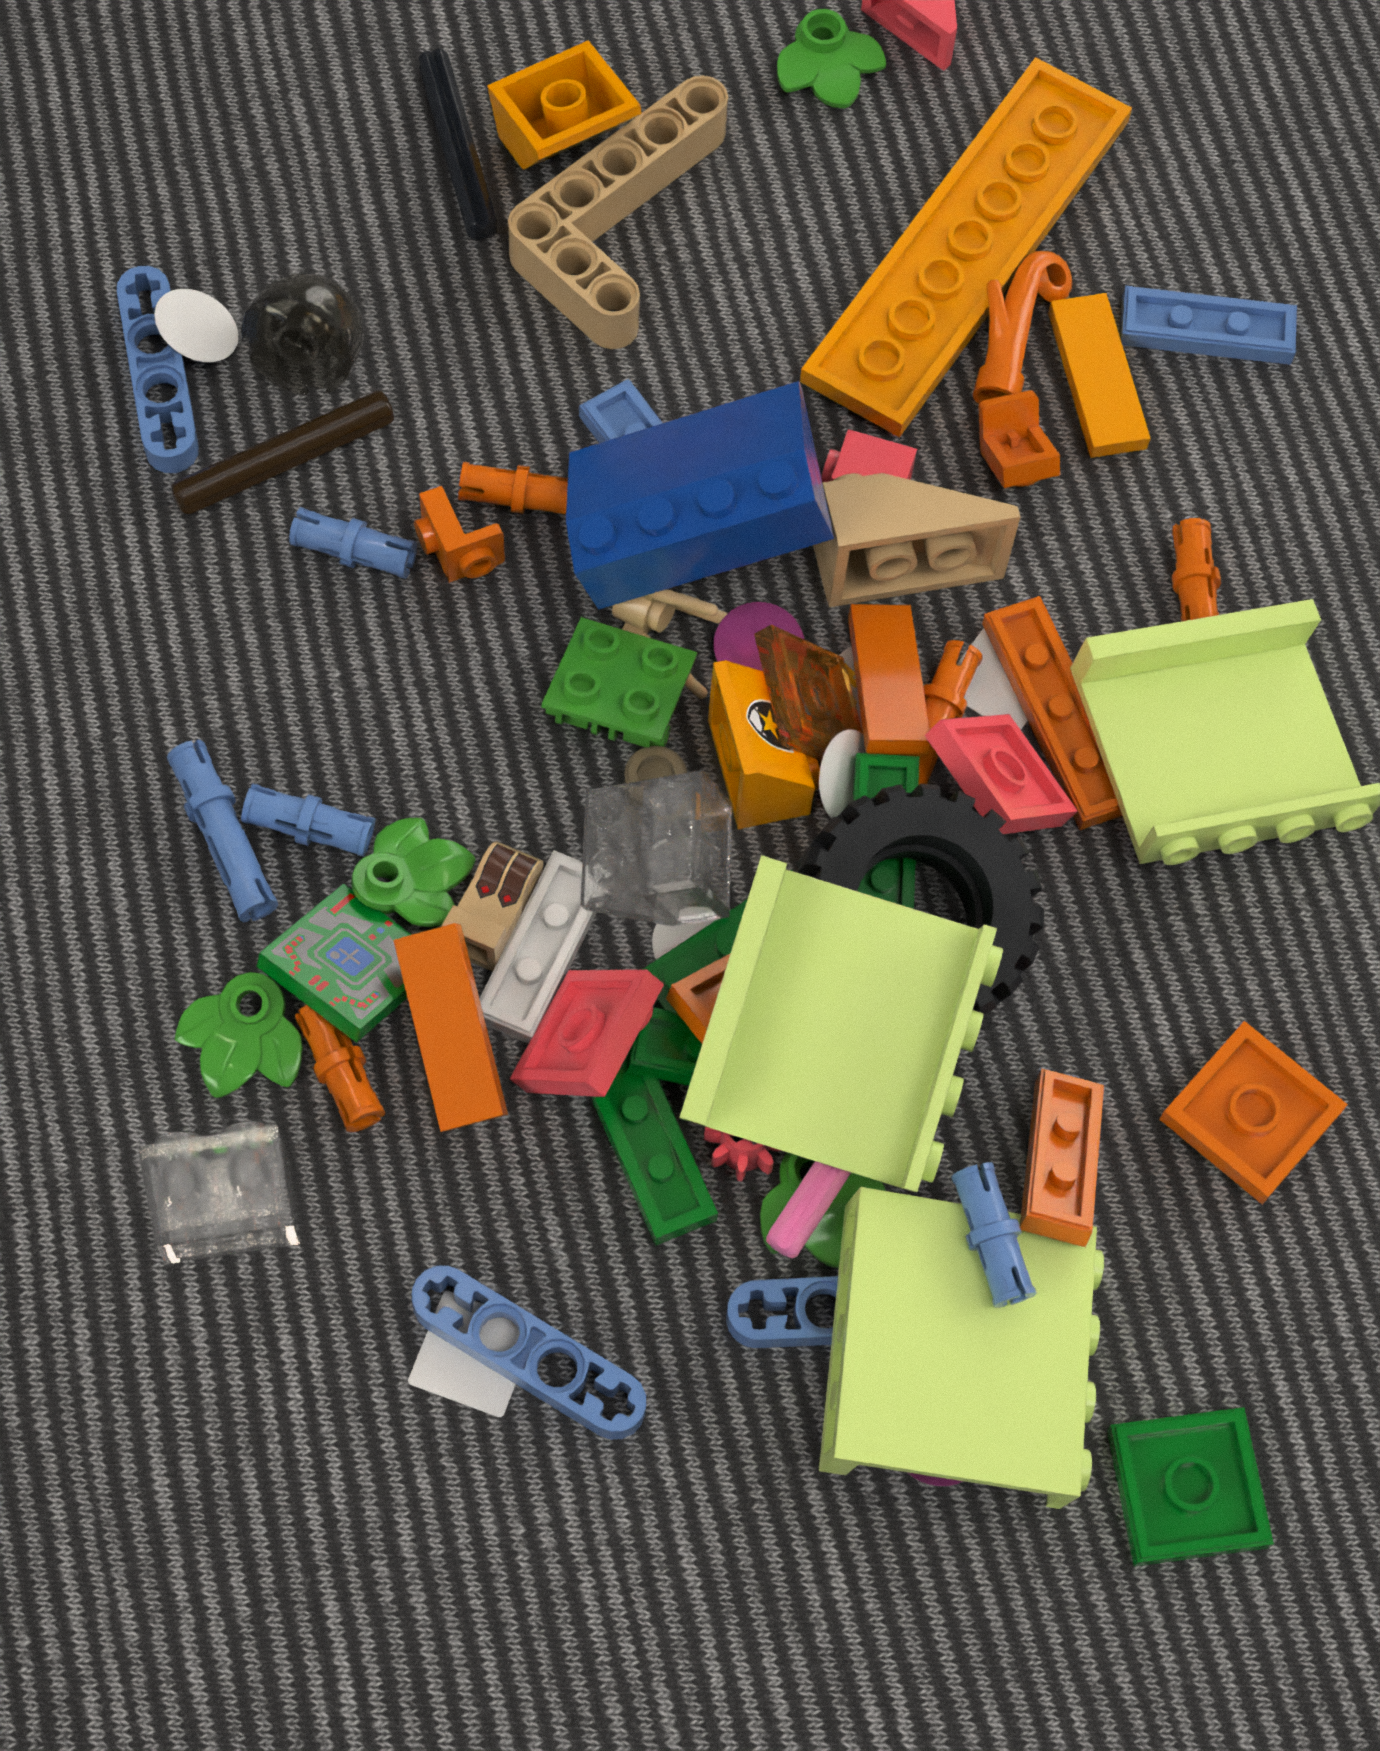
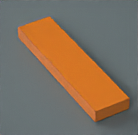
M1038 596L985 613L982 625L1055 779L1078 811L1073 817L1079 830L1121 817L1120 807L1070 670L1073 663L1041 597Z

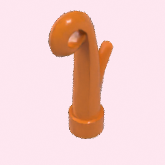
M1035 251L1028 255L1018 267L1005 300L1001 283L995 279L988 281L986 286L990 319L988 349L985 365L981 366L978 371L973 391V398L978 404L984 400L1022 392L1025 379L1021 370L1036 297L1038 295L1041 299L1048 302L1067 299L1072 289L1071 271L1060 255L1050 251Z

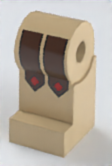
M497 841L489 846L458 906H452L442 926L453 923L461 924L471 963L493 972L542 874L543 860Z

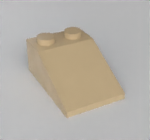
M856 473L845 474L833 481L822 483L834 539L815 544L813 547L829 607L1004 579L1021 517L1018 506L885 473L866 476Z

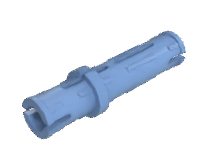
M191 740L176 746L168 753L167 760L187 800L184 804L185 812L189 820L197 823L200 831H202L212 858L232 897V902L237 910L240 921L248 922L250 918L252 921H256L269 915L277 908L278 902L261 871V866L244 829H242L232 806L236 800L231 788L222 784L203 741L196 740L193 744Z

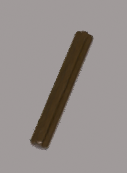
M382 391L370 393L174 481L171 485L173 497L184 514H192L392 423L394 414L390 401Z

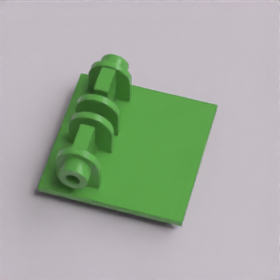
M581 617L544 697L541 708L546 709V714L556 716L555 723L563 725V723L588 729L591 723V734L596 736L600 733L603 726L609 728V740L616 741L619 732H623V741L644 748H650V746L666 747L671 731L669 722L696 660L697 652Z

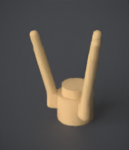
M669 589L615 604L612 608L613 616L625 622L622 630L649 638L651 637L648 635V632L651 630L660 633L668 626L675 610L720 624L728 613L718 610L715 604ZM690 673L685 686L698 698L703 699L707 697V689Z

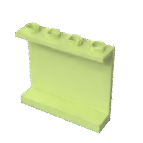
M1313 599L1085 639L1070 670L1139 864L1163 860L1166 865H1176L1193 859L1201 852L1221 849L1224 854H1234L1249 849L1258 841L1279 838L1282 843H1291L1308 837L1316 830L1336 827L1339 832L1356 830L1365 826L1373 819L1374 812L1380 806V783L1360 785L1305 645L1321 621Z
M761 855L679 1118L911 1192H918L921 1180L933 1182L941 1160L944 1143L933 1140L941 1114L949 1117L953 1116L961 1094L964 1078L953 1075L960 1050L972 1052L981 1028L984 1013L973 1010L980 984L992 987L1000 965L1003 948L992 945L997 928L983 925L981 928L976 929L787 870V863Z
M860 1187L845 1205L819 1471L847 1475L856 1466L864 1465L1047 1494L1046 1507L1061 1509L1079 1498L1081 1491H1085L1089 1484L1092 1470L1091 1452L1088 1449H1083L1085 1423L1090 1422L1096 1402L1095 1384L1088 1381L1089 1356H1093L1100 1335L1099 1317L1092 1315L1093 1290L1098 1289L1104 1269L1103 1252L1096 1250L1097 1227L1093 1226V1231L1086 1247L1022 1231V1234L1018 1235L1017 1240L1032 1285L1035 1287L1037 1294L1023 1302L1011 1305L1010 1301H1007L1008 1305L1005 1307L995 1308L977 1250L971 1251L965 1237L971 1231L962 1204ZM1008 1212L1010 1219H1017L1020 1225L1021 1214Z

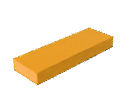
M1107 293L1051 301L1048 316L1090 458L1146 450L1151 438Z

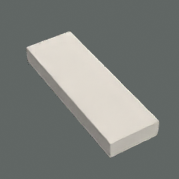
M553 850L479 998L487 1027L529 1044L569 971L610 887V873Z

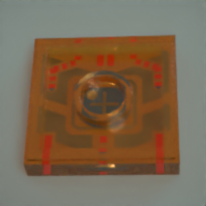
M769 625L754 634L781 745L822 761L827 746L838 733L852 729L863 734L842 656L774 625Z

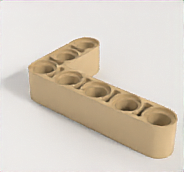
M703 75L685 80L643 111L642 114L635 117L516 205L510 212L508 236L511 265L586 336L603 348H623L631 344L637 337L639 330L640 293L636 282L600 250L593 241L717 149L724 141L728 94L724 85L713 77Z

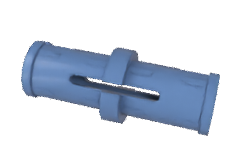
M302 507L296 512L297 517L301 518V520L294 517L289 535L290 545L316 550L340 558V564L354 568L357 563L386 571L404 579L409 576L410 569L406 567H413L417 552L416 541L391 536L367 528V522L352 518L350 522L320 515Z
M254 783L251 784V788L247 792L241 814V822L295 836L296 843L309 846L312 841L340 848L365 857L375 827V818L356 813L353 814L324 805L320 797L308 794L306 799L276 792Z
M986 1162L980 1165L981 1170H978L976 1164L957 1171L951 1178L953 1184L956 1185L971 1231L965 1236L969 1249L971 1251L977 1250L993 1297V1306L1001 1308L1008 1305L1007 1301L1014 1305L1034 1297L1037 1292L1032 1285L1017 1240L1018 1235L1022 1234L1017 1219H1010L995 1175L994 1164Z

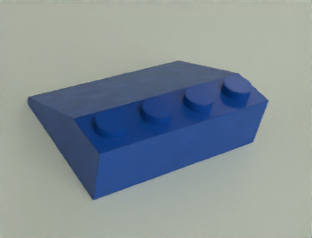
M799 381L569 452L566 525L574 574L598 610L834 539L803 390Z

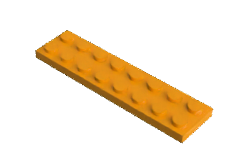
M1035 57L801 368L800 382L900 438L988 317L989 304L986 288L988 281L998 280L1001 283L1003 294L1006 292L1020 264L1028 255L1035 252L1128 124L1132 107Z

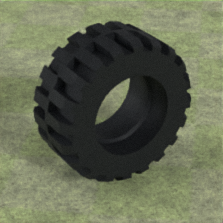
M901 784L882 788L874 798L870 799L864 795L848 804L837 817H833L806 848L796 864L798 866L797 873L858 891V887L866 873L872 867L887 859L911 858L937 870L957 891L964 906L967 926L976 929L981 928L983 925L997 928L992 945L1003 948L1000 965L992 987L980 984L973 1010L984 1013V1016L997 1008V1005L1012 995L1022 983L1021 973L1033 964L1040 947L1032 940L1033 935L1044 928V908L1033 906L1032 899L1034 895L1042 890L1038 871L1025 872L1020 860L1028 855L1029 851L1021 838L1017 837L1009 842L999 830L1006 821L993 809L984 816H981L972 810L975 798L960 791H956L950 799L941 798L939 785L919 784L911 793H905V789Z

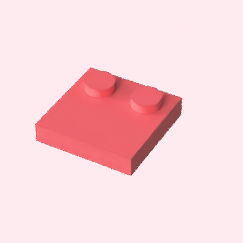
M1010 714L941 719L924 735L963 792L975 798L973 806L977 812L984 816L993 809L1006 821L999 829L1002 834L1061 827L1078 812Z
M569 970L544 1014L533 1038L530 1040L514 1069L510 1080L526 1093L605 1097L638 1033L650 1021L653 1014V1005L664 984L648 970Z

